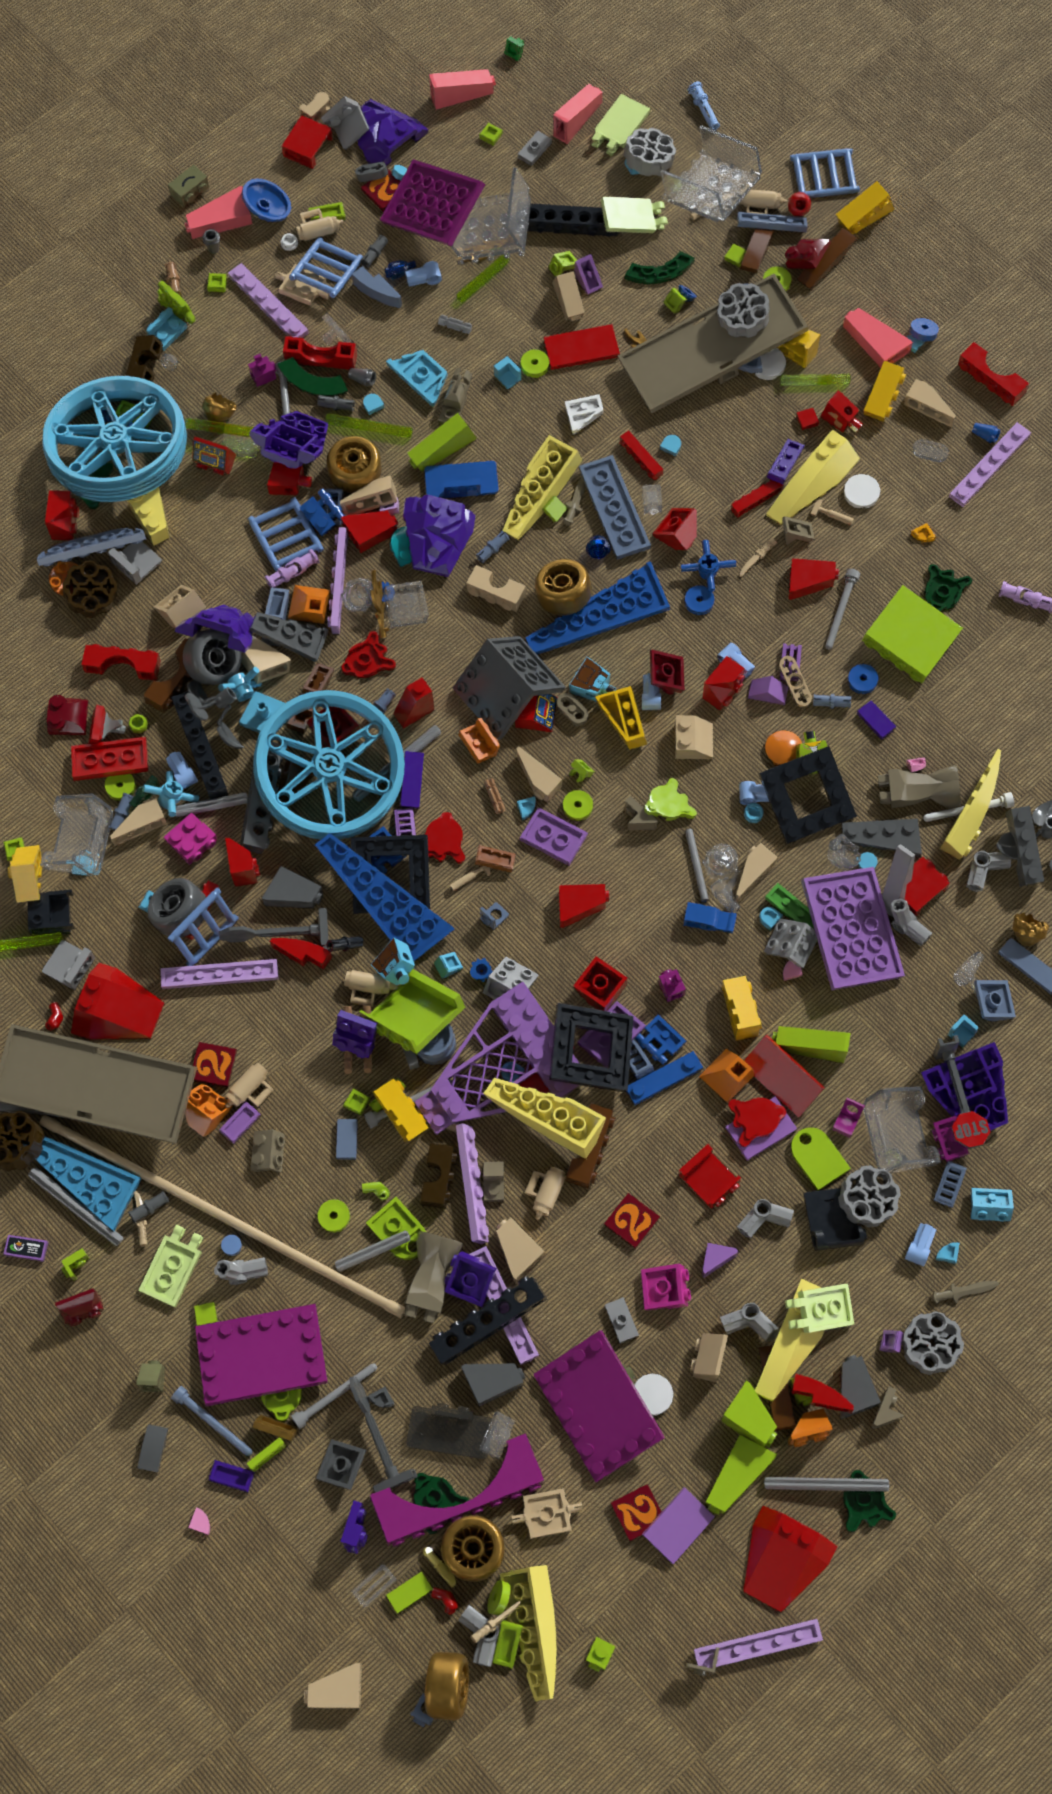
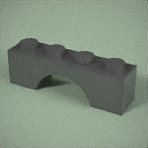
M1030 806L1010 809L1005 813L1008 829L1014 837L1017 848L1018 862L1016 870L1019 886L1023 887L1044 882Z

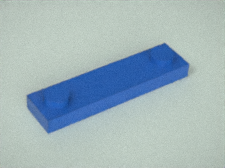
M692 1051L628 1085L627 1094L635 1106L703 1070V1066L695 1052Z

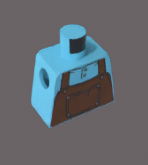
M586 657L569 684V693L596 702L595 696L616 691V688L609 685L610 673Z
M393 938L371 963L372 967L385 980L395 985L406 984L409 981L408 974L415 965L409 946L396 938Z

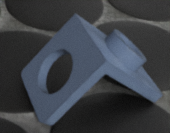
M495 902L487 911L483 907L480 908V919L486 926L496 929L509 916V913ZM499 910L502 916L500 919L495 920L490 915L491 912Z
M425 1693L421 1695L414 1711L410 1713L414 1717L413 1722L422 1727L425 1724L430 1726L434 1719L429 1717L428 1714H424L421 1710V1705L425 1702Z

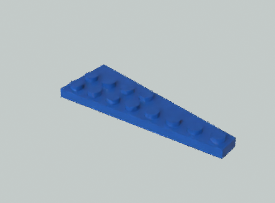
M651 561L647 562L642 568L632 571V574L624 579L621 578L608 589L605 588L592 596L587 605L580 611L562 616L561 618L558 617L550 625L526 637V643L538 655L670 610V605Z
M331 833L315 844L390 940L396 938L409 946L414 962L455 930L453 926Z

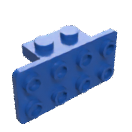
M495 461L425 467L427 495L439 498L490 495L499 492Z

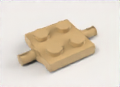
M296 264L287 275L278 271L275 273V278L283 281L279 288V293L309 306L318 296L327 300L330 298V295L322 290L296 279L290 280L289 275L297 266ZM304 268L300 272V274L323 284L326 282V278Z
M564 1488L523 1496L524 1514L512 1516L513 1525L525 1522L529 1528L530 1539L572 1531L570 1524L571 1513L583 1511L582 1504L580 1502L569 1505L565 1498Z

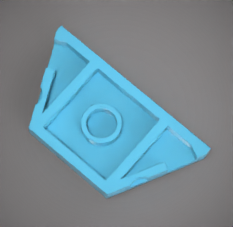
M424 350L417 351L414 354L403 355L401 359L393 361L388 359L386 361L390 369L432 407L435 406L448 376L447 371Z

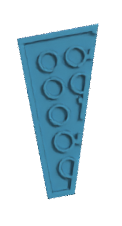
M45 1136L42 1141L43 1150L35 1160L110 1230L115 1232L141 1178Z

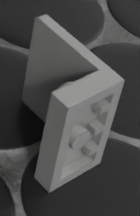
M345 96L321 117L324 124L335 128L342 147L346 150L369 130L358 102Z
M143 542L139 544L131 543L123 551L118 552L112 548L108 552L111 562L136 585L162 563V559Z
M779 919L764 952L769 955L787 958L796 966L804 968L817 941L815 930L806 923Z
M62 940L42 972L75 990L95 960V957L91 950L87 948L81 950Z
M505 957L489 975L483 993L495 1000L521 982H524L529 989L538 978V974Z

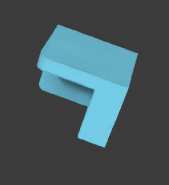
M507 356L494 365V376L509 389L521 380V370Z
M963 1015L952 1026L948 1036L953 1039V1036L958 1035L959 1045L963 1048L976 1034L979 1027L967 1016Z

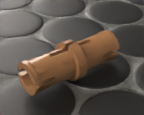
M168 262L165 264L167 272L166 282L174 292L181 296L180 277L177 274L176 263Z

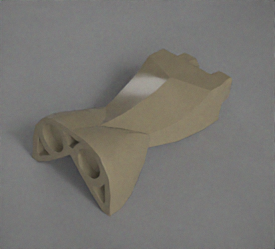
M957 765L937 770L929 775L891 769L888 770V774L878 776L879 788L889 787L890 790L880 792V804H891V808L914 805L931 798L949 809L960 807Z
M418 1232L416 1247L421 1265L406 1295L404 1302L406 1304L405 1316L416 1318L418 1308L426 1310L423 1321L435 1322L438 1313H441L444 1300L445 1271L451 1267V1261L454 1255L460 1253L463 1243L427 1232Z

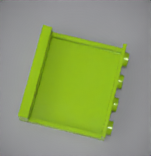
M902 585L866 632L862 641L868 648L876 650L882 658L894 663L899 670H904L913 680L923 683L952 642L957 638L963 627Z
M412 969L408 974L409 981L406 984H400L398 989L394 990L370 1014L362 1010L359 1013L362 1018L377 1023L376 1032L380 1036L384 1035L391 1042L400 1044L406 1051L410 1050L417 1054L465 1008L460 994Z

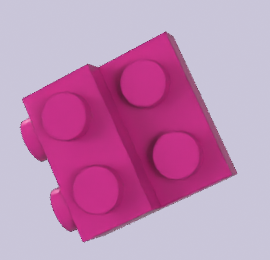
M190 813L164 836V840L189 865L192 862L198 861L207 849H212L218 840L216 834L193 813Z
M673 1264L641 1269L645 1310L674 1309L688 1306V1301H691V1292L686 1288V1281H689V1272L683 1265Z

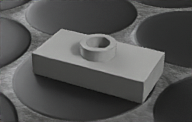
M537 131L518 153V158L532 166L551 145L552 139Z
M624 1297L605 1304V1309L620 1344L639 1337Z

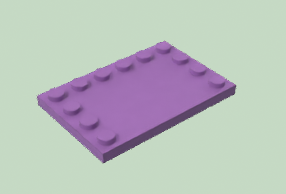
M874 867L808 877L801 880L831 990L893 980L905 976Z

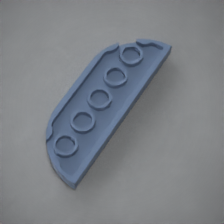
M120 528L69 540L52 546L46 554L44 551L40 553L37 557V562L39 566L47 567L57 561L67 562L73 557L79 556L83 558L89 556V553H103L113 547L119 549L128 543L139 544L146 539L145 533L139 528H135L136 531Z

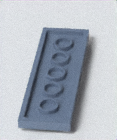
M613 455L580 465L579 471L616 560L651 549L649 539Z

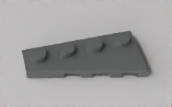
M257 612L249 631L316 662L329 629L317 628L310 624H299L293 620L286 621L280 619V617Z
M918 819L846 822L841 825L843 843L862 847L871 846L885 851L886 849L896 851L897 846L901 844L914 853L915 856L921 857L922 855Z

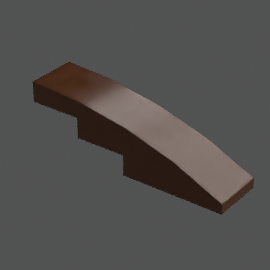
M755 229L740 269L758 273L775 230Z
M843 228L831 240L816 269H804L797 280L812 291L821 278L824 279L832 267L838 265L857 241V237Z
M317 663L304 684L301 695L326 690L334 668ZM312 709L300 712L290 718L287 728L305 734L308 728L306 721L313 717Z
M774 1345L758 1347L763 1370ZM786 1384L773 1402L768 1400L772 1419L777 1426L775 1431L796 1427L788 1384Z

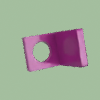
M846 1098L832 1130L851 1138L865 1105ZM847 1106H855L858 1112H850Z

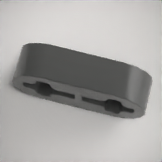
M378 162L358 167L355 170L358 181L365 182L384 178L388 174V169L384 162Z
M403 1048L410 1070L419 1068L420 1065L416 1053L410 1050L406 1051Z

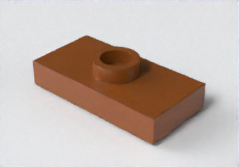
M479 845L475 864L512 873L516 854Z

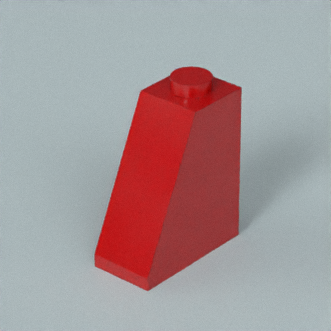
M388 511L341 517L342 527L347 529L348 536L360 553L390 538L397 530V525H399L394 515L391 516Z
M792 558L788 599L793 600L833 587L834 581L838 580L839 569H836V562Z
M423 677L406 686L393 712L394 717L403 729L435 710L433 692Z
M605 884L559 885L560 928H565L606 909V902H609V890H605Z

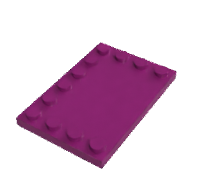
M413 159L380 221L452 247L486 184L480 180Z
M316 1304L195 1326L206 1406L328 1383Z
M599 1330L533 1374L595 1482H599L665 1439V1436L602 1330Z

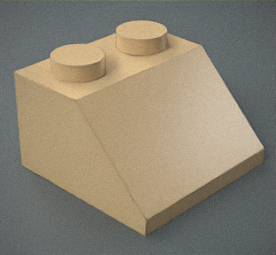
M180 585L154 606V609L173 628H176L182 621L193 617L206 608L196 591L184 585Z
M676 715L675 759H713V723L697 716Z
M702 1334L701 1339L697 1338L695 1351H698L697 1359H692L690 1368L691 1371H694L693 1377L717 1383L728 1335Z

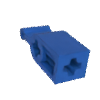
M688 902L684 926L708 931L720 930L733 933L737 914L720 911L711 906Z

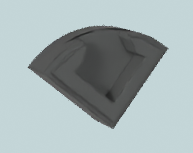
M386 1387L367 1396L375 1406L381 1408L395 1406Z

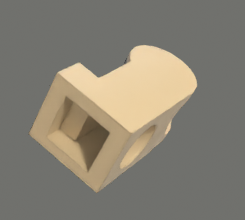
M319 92L307 106L302 104L299 107L300 117L302 115L318 122L330 109L329 95L325 92Z

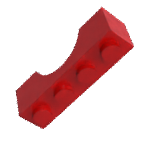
M286 336L283 355L284 360L294 357L295 361L301 365L350 370L355 368L357 349L356 343L337 342L332 347L322 348L309 344L304 338Z
M973 342L960 355L958 365L963 371L971 374L976 381L981 382L991 392L1000 396L1004 402L1014 406L1026 394L1029 383L1016 373L998 375L991 371L986 363L988 352Z
M98 644L85 645L81 665L85 673L103 675L110 666L124 663L136 670L139 679L157 681L161 660L159 654L152 650L138 651L134 648L120 649L116 646L102 647Z

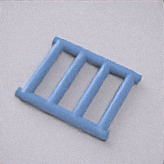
M852 148L790 155V160L794 164L798 191L806 193L810 198L860 192L859 186L856 185L852 164ZM844 156L850 187H839L834 157ZM827 158L832 189H822L817 159ZM810 160L816 190L805 191L800 161Z
M318 237L291 272L289 279L301 281L328 293L331 298H335L352 276V273L360 265V260L363 256L360 254L356 256L326 243L321 237ZM320 247L352 261V264L347 266L316 251ZM313 258L345 273L340 277L308 262ZM304 268L337 284L333 288L300 274V272Z
M296 497L291 498L289 503L255 518L250 516L248 518L252 530L276 572L278 568L286 565L296 557L300 558L307 554L310 549L314 552H322L324 550L308 518L300 510V504ZM293 508L296 511L297 517L263 532L258 525ZM302 522L305 531L269 546L266 538ZM310 537L313 545L277 561L274 552Z
M219 888L212 891L168 937V940L176 944L187 960V966L196 964L220 939L219 931L232 927L239 919L238 916L232 914L220 896L222 892ZM213 901L216 902L227 919L220 928L206 909ZM200 915H202L214 933L207 941H205L193 923ZM187 928L201 947L194 955L191 954L179 937Z

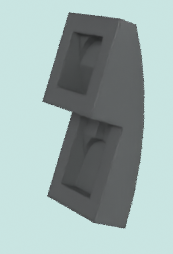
M148 1424L140 1453L139 1469L153 1472L160 1470L169 1428Z

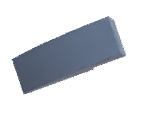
M363 266L352 273L353 284L367 296L389 306L402 307L401 296L380 274L373 277Z
M271 588L265 614L286 620L289 600L288 589ZM262 637L264 643L271 646H280Z

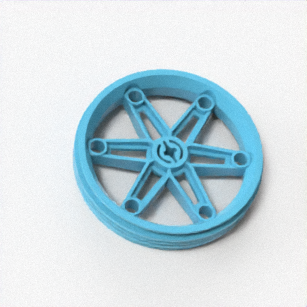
M111 376L87 382L62 397L52 408L46 419L42 444L50 471L63 487L85 499L100 502H117L145 495L161 486L174 474L185 454L187 431L178 404L165 389L151 381L138 377ZM120 400L140 401L119 418L110 402ZM94 407L99 424L68 425L78 415ZM101 410H107L112 420L111 423L105 425ZM162 410L172 423V434L143 428ZM144 412V414L140 418H138L130 427H126L141 413ZM74 435H87V436H98V437H97V438H94V437H84V436H74ZM132 439L148 440V441H156V442L132 441ZM58 443L86 448L69 467L58 456ZM103 449L99 455L85 465L98 451ZM123 452L126 454L129 465L123 467L117 456ZM163 452L152 463L136 471L131 453ZM111 459L120 474L118 477L111 478L88 477Z
M324 690L309 692L295 697L283 704L270 716L256 742L253 772L255 784L264 805L280 823L290 830L309 838L321 840L331 833L340 840L367 831L389 812L395 803L403 782L405 762L399 736L389 719L378 708L356 695L341 691ZM323 707L326 712L319 714L316 708ZM329 707H338L352 711L366 719L369 724L337 744ZM312 709L315 746L276 734L290 718L300 712ZM325 721L331 747L322 748L320 722ZM375 728L378 734L371 735L368 730ZM361 737H364L366 741L345 758L340 751ZM380 737L384 740L389 753V780L353 762ZM273 740H278L281 743V745L279 747H273L271 745V742ZM287 746L314 754L312 761L309 762L287 751ZM268 750L305 768L277 794H275L268 776ZM328 762L332 763L330 768L326 767V764H328ZM346 768L371 779V784L344 776ZM313 772L317 780L294 794L292 789ZM336 782L338 809H333L327 783ZM384 783L387 789L380 790L377 784ZM343 784L382 796L378 803L367 813L357 819L346 822ZM321 786L329 824L308 821L299 817L287 807ZM286 795L289 801L283 803L279 800V797ZM338 816L342 819V823L335 824L332 818Z

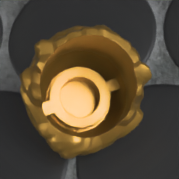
M215 392L205 397L202 403V408L211 423H219L231 418L237 408L233 401L225 397L223 398L221 394L216 395Z
M1022 912L1020 915L1016 914L1014 916L1012 929L1017 940L1022 945L1031 946L1046 938L1049 925L1044 921L1034 919L1032 914L1026 916Z

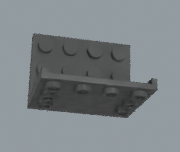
M521 636L487 639L452 688L478 718H482L484 723L488 724L490 732L499 740L504 737L533 696L562 693L566 687Z

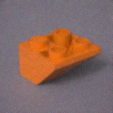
M295 585L288 619L324 624L331 590Z
M725 1049L699 1078L728 1103L755 1074L753 1069L744 1060L728 1049Z
M202 1083L190 1092L185 1110L188 1126L205 1137L215 1130L232 1109L233 1105L226 1108L227 1100L213 1091L211 1087Z
M824 1408L803 1413L787 1441L788 1445L794 1444V1447L806 1445V1442L814 1439V1442L826 1440V1437L829 1436L833 1429Z

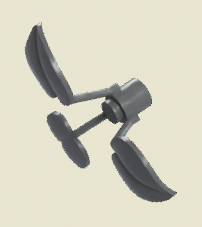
M195 680L188 683L187 689L189 693L185 695V699L194 715L200 720L208 719V714L205 709L214 704L220 709L225 708L217 722V732L228 746L237 749L244 748L230 729L222 722L226 713L231 708L230 704L237 699L234 691L227 687L219 694L208 698L201 683Z
M1052 800L1041 804L1032 814L1033 823L1041 827L1035 834L1036 838L1040 834L1046 839L1052 838ZM1011 832L1003 834L996 844L997 848L1006 857L1018 860L1013 835ZM1051 860L1050 863H1049V867H1050V870H1051V871H1052V860Z

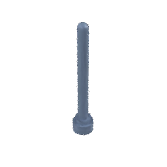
M180 1386L171 1397L174 1402L181 1405L185 1404L246 1456L252 1455L253 1451L189 1398L188 1390Z

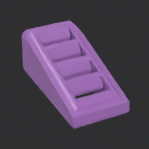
M413 808L394 810L397 836L406 833L416 835ZM410 814V817L399 818V815ZM400 821H411V823H399ZM403 827H411V829L400 830Z

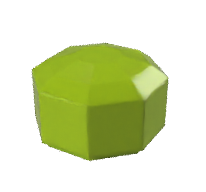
M136 714L130 718L129 727L133 733L141 734L147 730L148 722L143 715Z

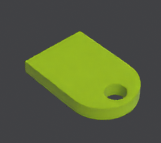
M804 1128L794 1136L791 1143L792 1156L817 1191H820L850 1171V1166L829 1137L820 1129ZM807 1135L810 1137L811 1142L809 1144H802L800 1137Z
M395 1197L370 1218L366 1225L381 1241L402 1231H407L411 1240L391 1249L390 1252L399 1259L412 1260L417 1258L418 1254L417 1251L411 1252L408 1246L410 1243L416 1242L419 1231H426L402 1202Z

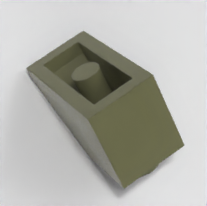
M154 1360L148 1361V1364L142 1363L136 1385L143 1392H163L165 1376L163 1364H160V1361Z

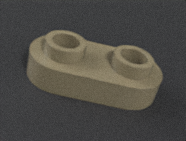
M568 693L561 694L558 697V710L572 724L582 726L587 722L588 711L576 698ZM568 703L569 706L565 707L563 706V704ZM576 716H581L582 718H581V719H576L575 717H576Z

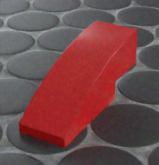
M271 938L270 940L273 949L303 967L307 961H310L324 970L332 959L331 952L308 941L292 938Z
M795 1374L792 1394L812 1397L811 1406L846 1413L853 1412L854 1405L833 1388L810 1377Z

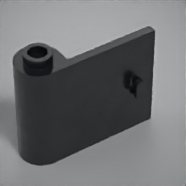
M841 1188L803 1193L812 1245L815 1251L863 1245L867 1239L866 1230L861 1225L852 1223L847 1218L844 1209L840 1207L838 1197L840 1196Z

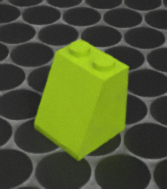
M746 1381L723 1415L721 1422L760 1446L770 1447L777 1436L775 1432L777 1426L752 1385Z

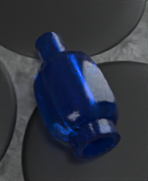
M405 260L394 261L388 264L384 272L387 278L399 279L405 276V271L415 268L416 263L414 260L410 262Z

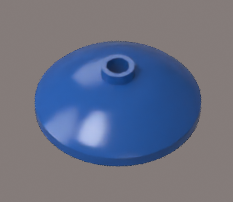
M252 179L244 185L242 189L243 202L256 217L269 222H279L288 217L291 211V203L287 194L279 186L264 179Z

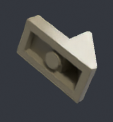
M786 516L782 518L786 545L796 539L806 542L814 540L812 523Z
M629 796L625 800V811L634 818L628 823V830H655L658 820L652 815L646 814L644 808Z
M484 1162V1202L504 1201V1162Z
M890 1386L886 1389L872 1428L882 1427L904 1417L903 1414L889 1409V1407L893 1408L898 1397L894 1395L896 1389Z

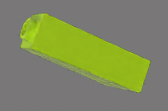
M456 413L407 453L411 458L409 462L414 469L418 467L423 472L425 467L435 465L473 442L477 437L462 417Z
M779 1026L778 1031L773 1032L772 1039L787 1053L844 1063L848 1053L851 1033Z
M739 1435L705 1503L708 1506L707 1509L716 1515H719V1513L724 1514L770 1466L777 1454Z

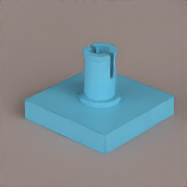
M255 691L239 724L260 733L270 716L285 703Z

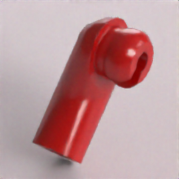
M58 1002L49 1005L52 1015L45 1023V1027L49 1031L57 1029L63 1021V1015Z
M434 1587L431 1597L443 1601L444 1611L447 1614H454L458 1605L452 1592Z

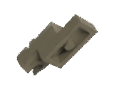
M461 368L455 369L444 399V407L438 419V424L443 425L456 413L461 416L472 379L470 371L466 370L463 383L460 382L462 375H460Z

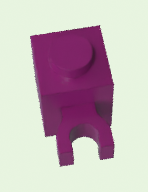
M261 354L255 355V361L249 363L248 367L256 386L259 387L276 379L275 372L277 368L273 361L270 362L268 356L262 358Z
M669 969L660 974L658 983L667 1003L685 996L686 988L677 969L673 971Z

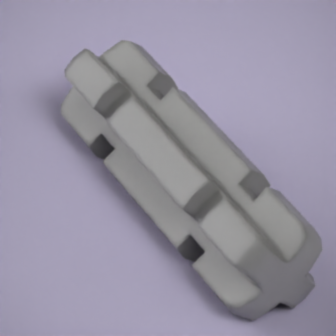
M440 315L438 319L439 325H447L448 328L457 331L463 330L464 333L470 334L472 330V324L463 323V321Z

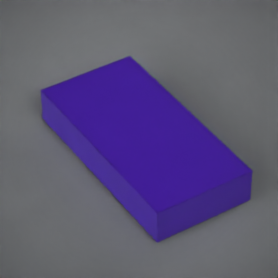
M872 700L857 711V715L881 740L896 729L894 723Z
M215 1460L208 1480L249 1493L255 1472Z

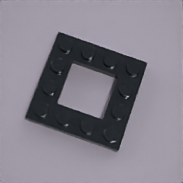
M829 746L758 774L786 844L857 817ZM817 771L831 806L798 819L784 784Z
M428 835L351 838V850L370 864L371 857L409 855L410 892L408 893L430 909ZM353 894V914H369Z
M558 1003L555 1012L549 1080L626 1093L628 1091L634 1016ZM575 1027L611 1034L608 1068L572 1062Z

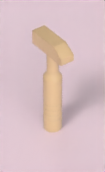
M821 499L815 502L810 516L816 517L818 511L827 514L828 517L848 525H852L854 521L851 517L822 508L823 500Z
M481 866L453 882L449 887L452 891H455L474 879L482 871L487 876H490V868Z

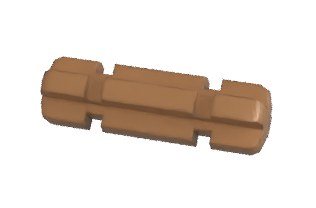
M494 779L485 780L484 785L494 806L495 813L505 812V806Z

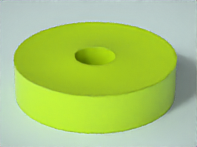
M772 267L764 273L763 279L775 274L785 291L790 288L791 275L785 268Z
M529 350L521 358V369L529 377H541L549 369V358L541 350Z
M131 774L110 776L106 778L105 789L112 799L120 801L123 793L131 796L134 794L136 783ZM120 783L123 784L122 787H117L118 784H120Z
M571 791L563 800V811L571 820H585L593 811V800L584 791ZM575 804H581V807L577 808Z
M336 1199L328 1200L319 1208L318 1221L324 1230L332 1233L340 1232L349 1224L350 1212L347 1205L342 1201ZM336 1213L338 1216L336 1219L330 1218L331 1214Z
M498 1580L494 1584L488 1599V1612L490 1614L500 1616L504 1612L510 1596L509 1583Z

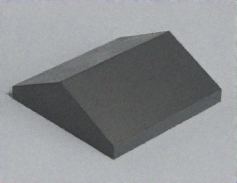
M331 1439L316 1479L339 1488L351 1490L366 1450Z

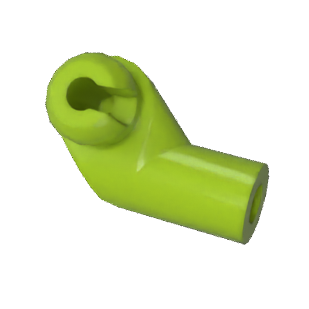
M381 1182L362 1184L363 1194L373 1192L380 1200H386L390 1196L389 1189Z

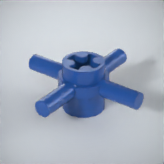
M703 540V556L699 559L698 563L681 565V572L699 571V575L707 580L708 591L714 592V577L719 569L736 567V560L718 561L715 555L710 554L709 540Z

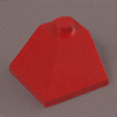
M672 508L652 535L675 550L689 549L697 537V510L695 508Z

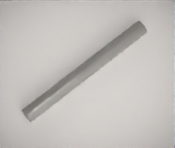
M687 829L685 834L701 901L705 902L709 898L692 829Z

